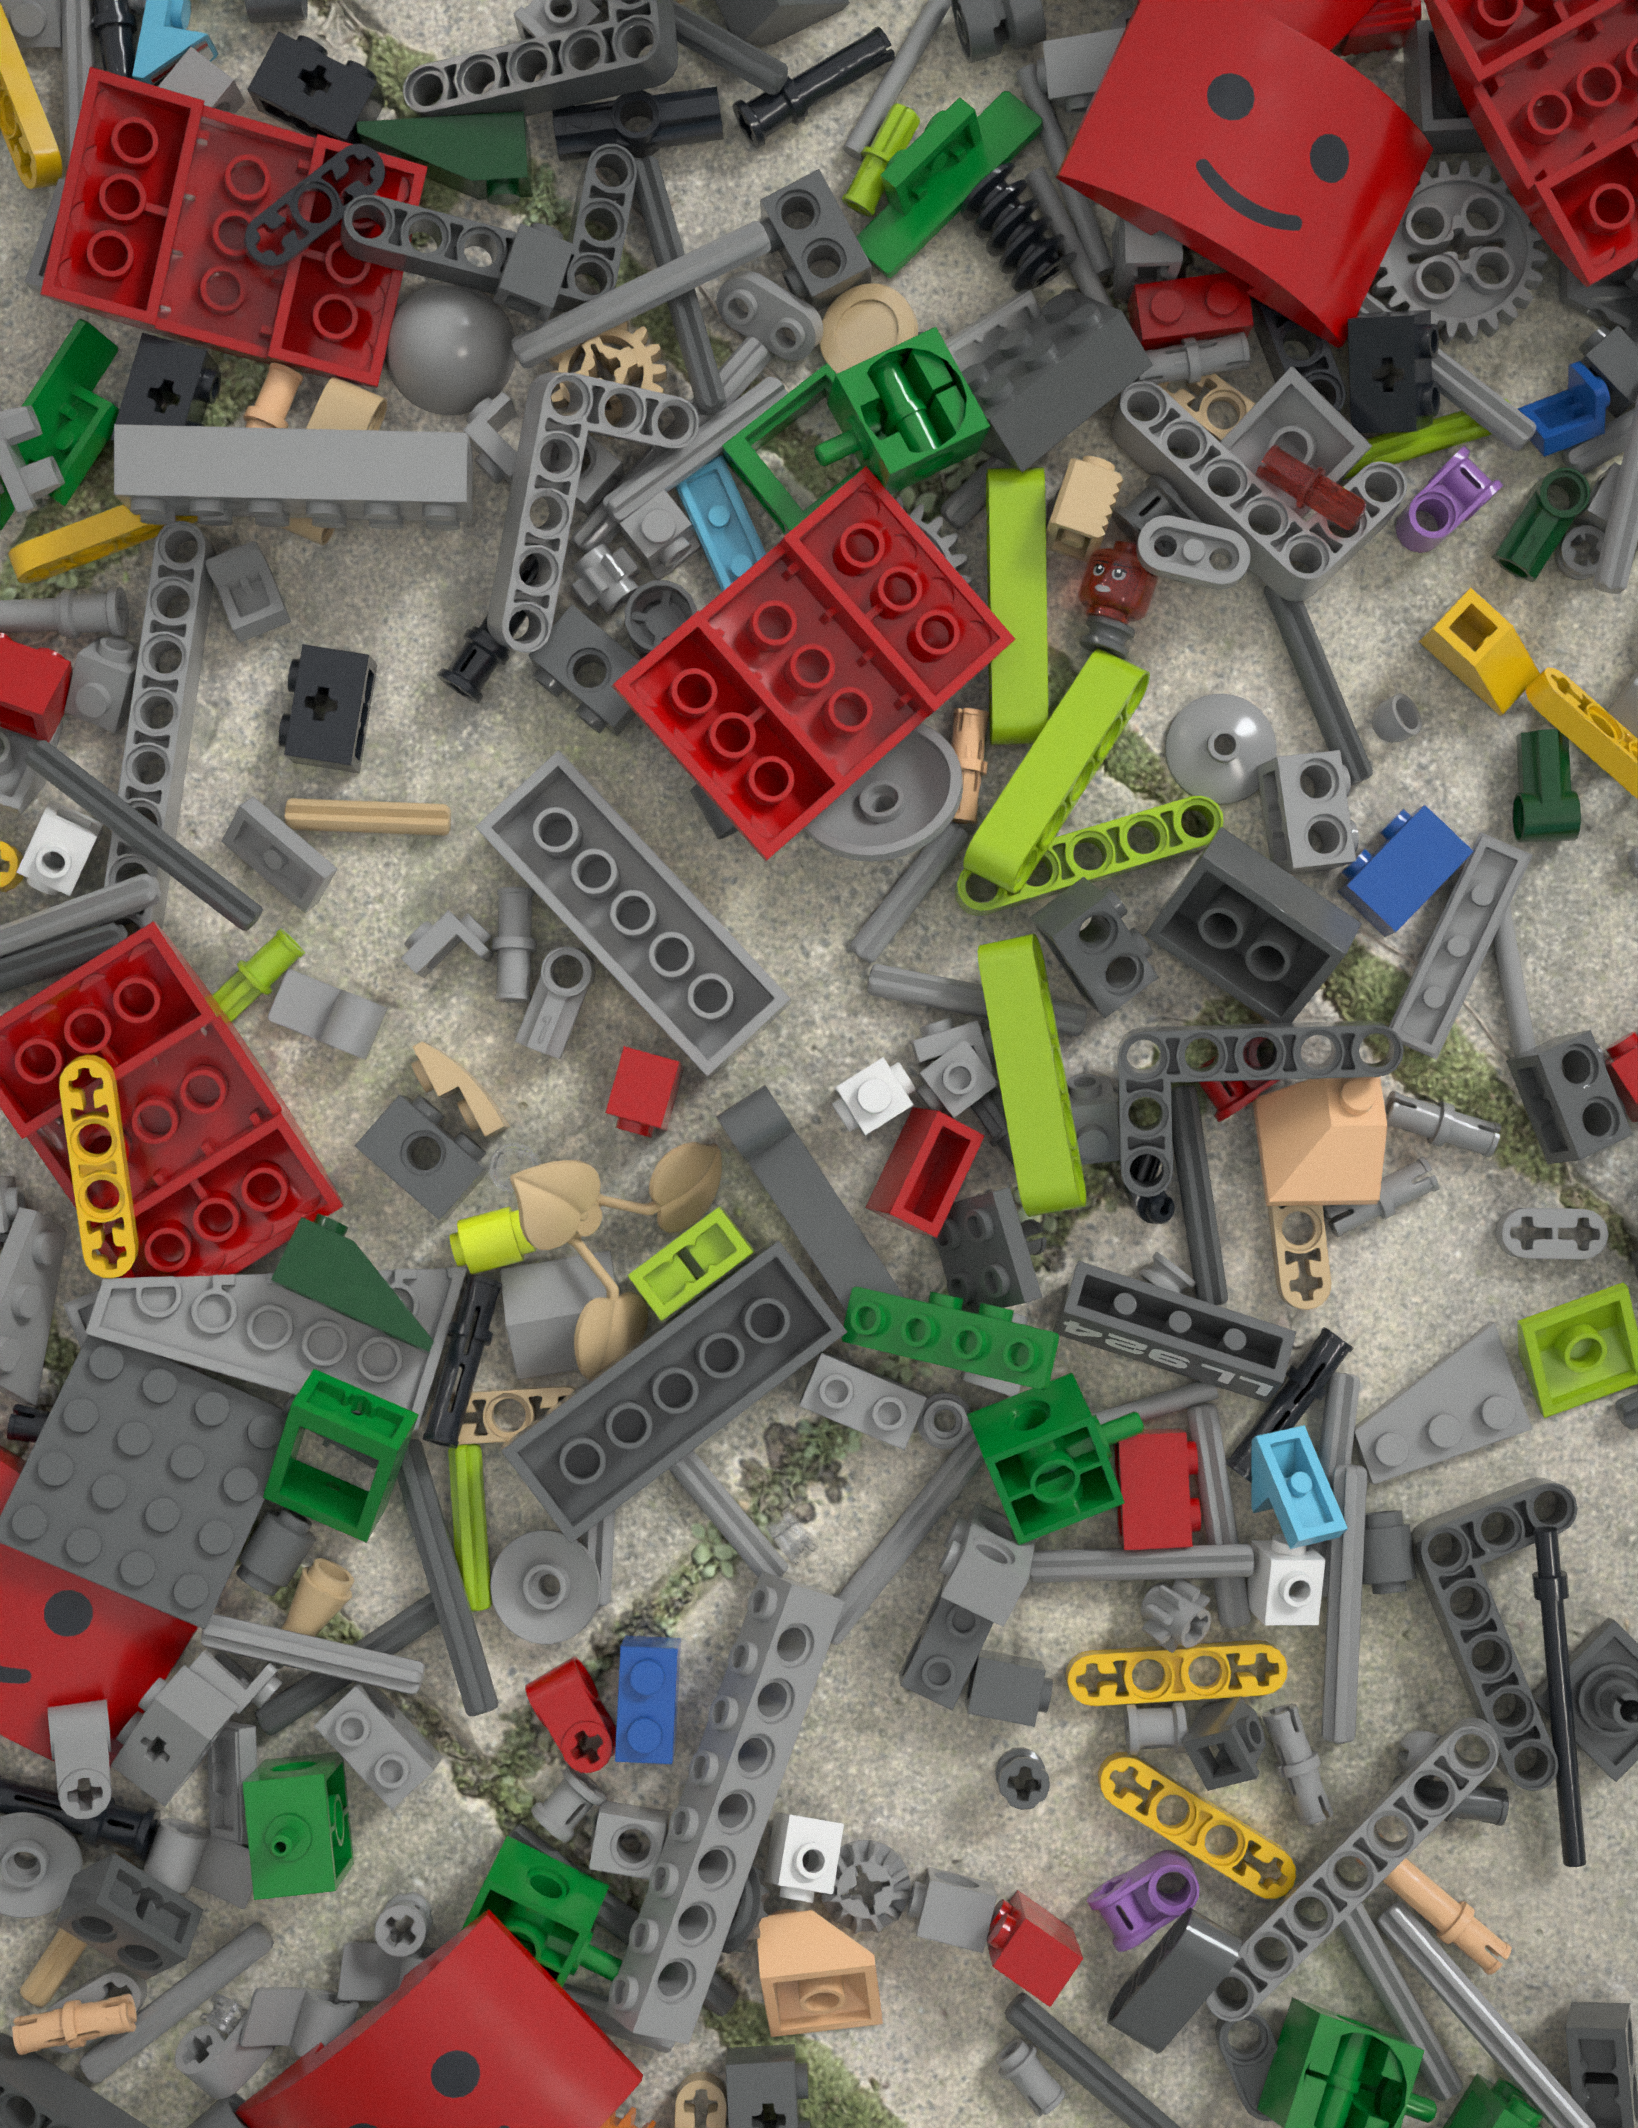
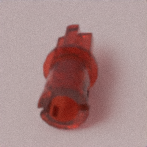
M1274 444L1263 457L1261 462L1266 465H1260L1256 471L1258 478L1266 480L1297 499L1296 506L1303 509L1307 505L1346 530H1352L1365 513L1367 505L1365 500L1326 477V469L1323 467H1319L1316 470L1282 450L1277 444Z

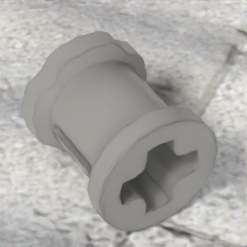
M1173 1701L1171 1707L1137 1709L1135 1704H1125L1124 1727L1126 1748L1129 1756L1138 1755L1140 1749L1174 1748L1177 1754L1186 1753L1182 1744L1187 1734L1186 1715L1182 1701Z
M569 1765L562 1772L564 1779L544 1803L538 1802L531 1809L536 1820L550 1834L564 1843L569 1842L575 1835L573 1828L593 1805L601 1806L606 1800L604 1792L589 1776L572 1769Z
M409 1892L406 1894H396L388 1901L375 1924L377 1944L384 1952L395 1957H405L413 1954L421 1947L433 1924L432 1907L428 1900L416 1892ZM407 1915L414 1920L412 1927H408L402 1933L397 1930L395 1925L397 1921H400Z

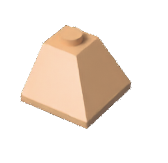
M1380 1077L1308 1079L1259 1096L1253 1101L1266 1206L1373 1205L1379 1202L1387 1134V1119Z
M782 1909L761 1919L759 1923L761 1934L760 1938L757 1939L759 1972L771 2037L883 2024L875 1956L873 1953L813 1910L798 1912L793 1909Z

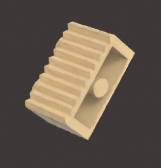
M1083 456L1082 460L1070 459L1046 529V549L1086 563L1095 559L1124 481L1121 474L1114 471L1115 466L1111 462L1095 456Z

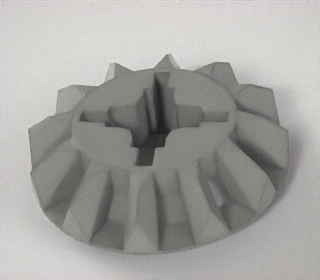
M858 1840L840 1847L833 1894L821 1893L822 1903L831 1915L834 1923H840L855 1934L861 1931L879 1933L884 1927L899 1920L910 1899V1877L907 1867L893 1849L880 1842ZM861 1865L863 1874L866 1873L870 1881L879 1880L880 1883L888 1881L882 1883L881 1887L874 1890V1908L869 1909L868 1903H864L863 1897L860 1894L851 1895L849 1893V1889L857 1886L856 1876L858 1875V1870L856 1866Z

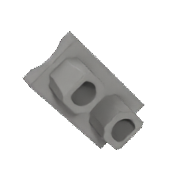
M31 405L9 408L2 411L0 406V475L17 513L42 503V497H45L65 483L53 456L26 465L19 450L18 443L43 434ZM0 482V494H1V493H4L5 491H4V489H3V487H2V485H1V482Z

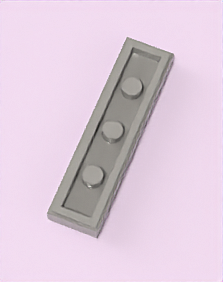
M1482 832L1479 833L1472 848L1474 852L1466 860L1388 1026L1398 1034L1404 1046L1435 1060L1438 1058L1533 856Z

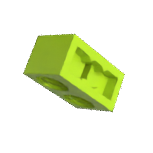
M720 1206L627 1276L659 1319L663 1321L751 1255L754 1249Z

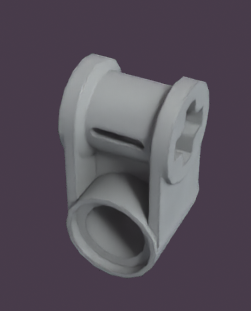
M107 1700L47 1707L52 1760H55L60 1806L67 1815L76 1819L96 1817L108 1806L112 1792L108 1753L111 1752ZM90 1778V1789L78 1791V1780Z

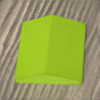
M1624 1282L1517 1321L1518 1355L1539 1411L1544 1418L1638 1384V1328L1629 1289Z

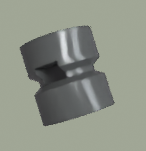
M951 0L958 38L969 63L1000 55L1003 44L1006 43L1015 50L1046 40V23L1041 0Z
M653 580L639 586L629 597L625 607V626L634 651L642 659L697 612L692 596L681 585L669 580Z

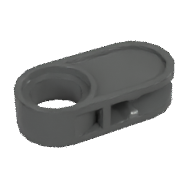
M1257 2009L1242 2019L1252 2021L1259 2029L1256 2043L1250 2048L1242 2050L1233 2047L1228 2041L1229 2030L1238 2021L1229 2022L1218 2018L1215 2028L1217 2043L1243 2106L1256 2119L1273 2121L1257 2110L1273 2056L1278 2048L1270 2026L1262 2013Z

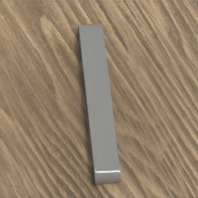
M1474 1717L1461 1719L1455 1723L1290 1891L1241 1939L1242 1945L1239 1955L1226 1976L1238 1978L1247 1988L1248 1996L1242 2000H1232L1226 1997L1218 1986L1206 2000V2004L1212 2014L1221 2020L1229 2022L1240 2021L1249 2016L1492 1772L1498 1760L1499 1740L1497 1733L1489 1723ZM1468 1734L1478 1735L1488 1744L1489 1753L1480 1761H1468L1457 1752L1455 1744L1459 1738ZM1423 1776H1438L1448 1786L1449 1793L1441 1801H1427L1417 1792L1416 1782ZM1385 1816L1398 1817L1407 1826L1408 1835L1401 1841H1387L1378 1833L1376 1822ZM1347 1856L1356 1857L1365 1864L1368 1875L1361 1881H1348L1338 1872L1337 1861ZM1303 1897H1315L1326 1906L1328 1915L1321 1921L1307 1920L1298 1911L1297 1901ZM1264 1937L1277 1938L1287 1948L1288 1956L1279 1961L1269 1960L1260 1952L1258 1941Z

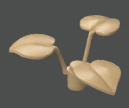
M685 1143L665 1154L657 1163L650 1179L649 1193L653 1201L649 1203H638L602 1195L599 1193L601 1183L597 1171L591 1165L580 1160L548 1162L510 1176L518 1203L520 1226L526 1240L540 1250H551L565 1243L572 1245L606 1289V1298H595L585 1305L575 1328L574 1349L580 1373L588 1380L642 1340L647 1328L648 1310L644 1299L634 1292H625L619 1295L617 1284L581 1240L582 1236H590L598 1229L602 1221V1210L600 1209L602 1206L643 1215L657 1213L659 1227L668 1233L679 1232L695 1224L712 1204L721 1180L722 1157L721 1151L715 1143Z

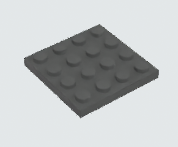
M87 1335L0 1515V1543L199 1628L206 1629L265 1500L263 1498L287 1416H283L281 1414L283 1409L163 1356Z

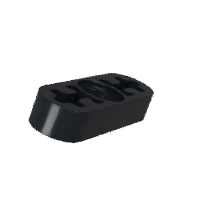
M363 144L349 145L338 152L249 223L244 236V249L248 258L260 268L275 270L285 266L339 224L343 220L347 205L343 206L341 204L340 197L335 188L322 178L329 174L334 185H336L348 173L349 166L346 161L352 159L357 165L366 161L372 168L367 176L370 185L365 187L363 183L356 181L348 186L342 195L350 200V202L364 194L375 195L385 177V167L380 155L371 147ZM316 191L328 199L331 213L325 221L311 223L301 216L298 210V200L304 193ZM283 209H287L293 225L307 236L302 240H298L295 231L292 230L283 237L280 243V248L283 251L282 254L276 256L271 250L265 251L262 254L256 248L261 239L258 230L264 227L270 234L276 232L286 222V219L278 213Z

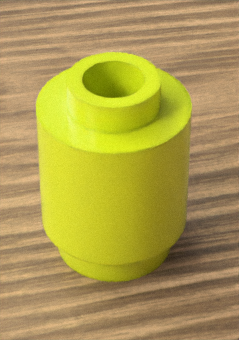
M510 1206L457 1220L458 1232L449 1234L451 1249L457 1266L467 1265L472 1275L524 1261L525 1254L536 1252V1247L532 1246L523 1235L519 1220V1210L512 1211Z

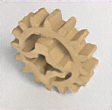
M628 321L549 359L550 365L558 369V371L552 372L571 373L573 364L583 353L585 358L581 370L575 373L602 379L598 376L599 369L596 360H600L603 368H607L608 372L615 376L616 381L614 382L631 386L632 383L640 380V375L644 373L640 388L664 393V389L655 384V382L667 379L666 366L653 364L662 357L659 344L645 347L649 338L648 330L642 326L632 334L629 332ZM603 343L618 344L625 348L618 350L603 345ZM559 383L553 388L559 390L551 396L555 409L564 408L570 402L568 389L563 383ZM613 395L605 405L611 409L605 410V416L612 426L619 422L623 414L621 401L616 395Z

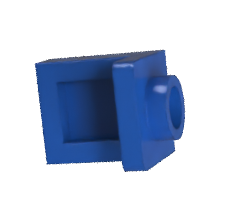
M1578 361L1568 366L1567 390L1520 407L1518 410L1535 423L1536 430L1530 441L1545 457L1605 434L1606 408L1610 406V394L1604 380L1599 376L1595 377L1581 361Z

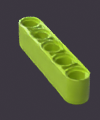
M1043 467L1027 468L1023 472L1015 468H987V606L1016 639L988 664L991 745L1034 744L1048 722L1045 472Z
M1097 649L1092 653L973 836L965 853L964 869L1014 894L1022 889L1138 708L1149 684V671L1102 649Z
M1201 795L1191 796L1064 834L1053 839L1041 858V861L1046 864L1049 870V879L1046 884L1034 887L1025 883L1022 889L1015 894L995 884L996 895L994 899L989 902L979 903L968 896L965 886L966 881L976 874L963 869L956 882L955 899L960 908L968 914L984 916L1062 893L1082 877H1085L1091 883H1095L1192 854L1206 848L1220 827H1223V813L1219 805L1211 798ZM1186 811H1197L1205 816L1208 822L1207 835L1202 838H1194L1185 833L1181 825L1182 814ZM1144 827L1152 832L1155 838L1154 851L1149 854H1140L1132 850L1127 840L1129 829ZM1088 842L1099 848L1102 854L1101 867L1096 870H1085L1078 866L1073 855L1076 845Z
M1034 933L979 945L978 964L1023 1209L1028 1217L1085 1207L1086 1188L1046 965L1039 939Z

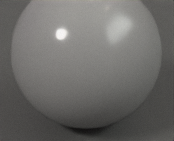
M440 282L416 290L396 308L385 353V361L394 385L407 400L431 413L461 415L471 412L476 405L486 398L493 400L504 389L515 366L516 354L511 343L515 334L507 315L499 304L492 302L493 299L483 291Z

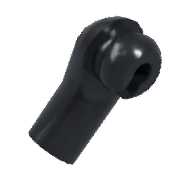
M1151 1154L1139 1155L1131 1163L1130 1173L1139 1181H1152L1157 1178L1156 1174L1161 1161ZM1125 1184L1123 1185L1124 1192L1137 1216L1145 1222L1164 1224L1174 1215V1201L1171 1197L1167 1196L1165 1191L1155 1196L1144 1197L1136 1195Z

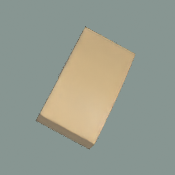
M420 1042L413 1046L418 1060L411 1063L425 1092L428 1093L435 1089L438 1097L446 1099L461 1091L465 1099L457 1102V1105L472 1132L481 1129L485 1137H493L510 1128L506 1118L489 1093L461 1064L428 1043Z

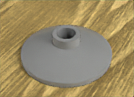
M1231 694L1207 695L1189 703L1173 720L1165 742V756L1168 769L1180 788L1190 796L1201 795L1211 798L1218 805L1239 802L1259 790L1257 766L1275 758L1277 751L1273 728L1263 712L1248 700ZM1220 736L1229 738L1233 743L1232 754L1224 756L1217 753L1214 748V740Z
M544 1529L525 1533L515 1538L502 1550L492 1570L490 1589L494 1608L503 1624L512 1633L526 1641L546 1645L566 1641L580 1633L589 1624L599 1604L601 1583L599 1571L593 1557L578 1540L570 1543L562 1532ZM547 1574H552L559 1580L560 1588L557 1594H551L546 1590L544 1579Z
M28 1812L12 1813L0 1817V1914L14 1918H33L46 1915L62 1906L73 1875L82 1870L83 1863L81 1850L76 1839L59 1822L41 1814ZM18 1852H28L35 1855L36 1858L26 1860L21 1858Z

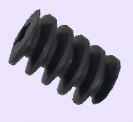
M1009 162L1000 165L980 180L964 200L961 206V215L968 221L976 220L973 232L980 239L989 238L986 243V251L993 257L1002 256L999 261V269L1006 275L1015 273L1011 280V286L1015 291L1020 292L1023 289L1031 290L1053 280L1074 262L1077 253L1071 252L1060 257L1056 252L1066 237L1060 233L1046 239L1044 233L1053 222V219L1050 215L1035 221L1032 219L1031 215L1039 206L1040 200L1034 197L1022 203L1018 198L1028 183L1025 179H1021L1008 185L1006 179L1015 167L1013 163Z

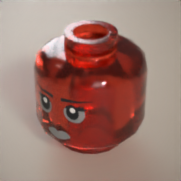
M1115 541L1113 548H1101L1090 555L1078 589V598L1081 604L1087 608L1085 612L1087 617L1089 615L1103 616L1129 625V622H1137L1146 616L1159 576L1149 573L1142 567L1137 557L1135 544Z

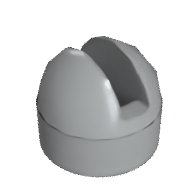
M1401 693L1383 701L1374 710L1371 721L1377 736L1391 743L1401 742L1418 734L1422 727L1421 716L1416 705L1409 697Z
M1420 1730L1408 1732L1401 1739L1400 1745L1409 1751L1398 1752V1760L1403 1768L1408 1771L1442 1735ZM1427 1775L1422 1778L1433 1780L1435 1776Z

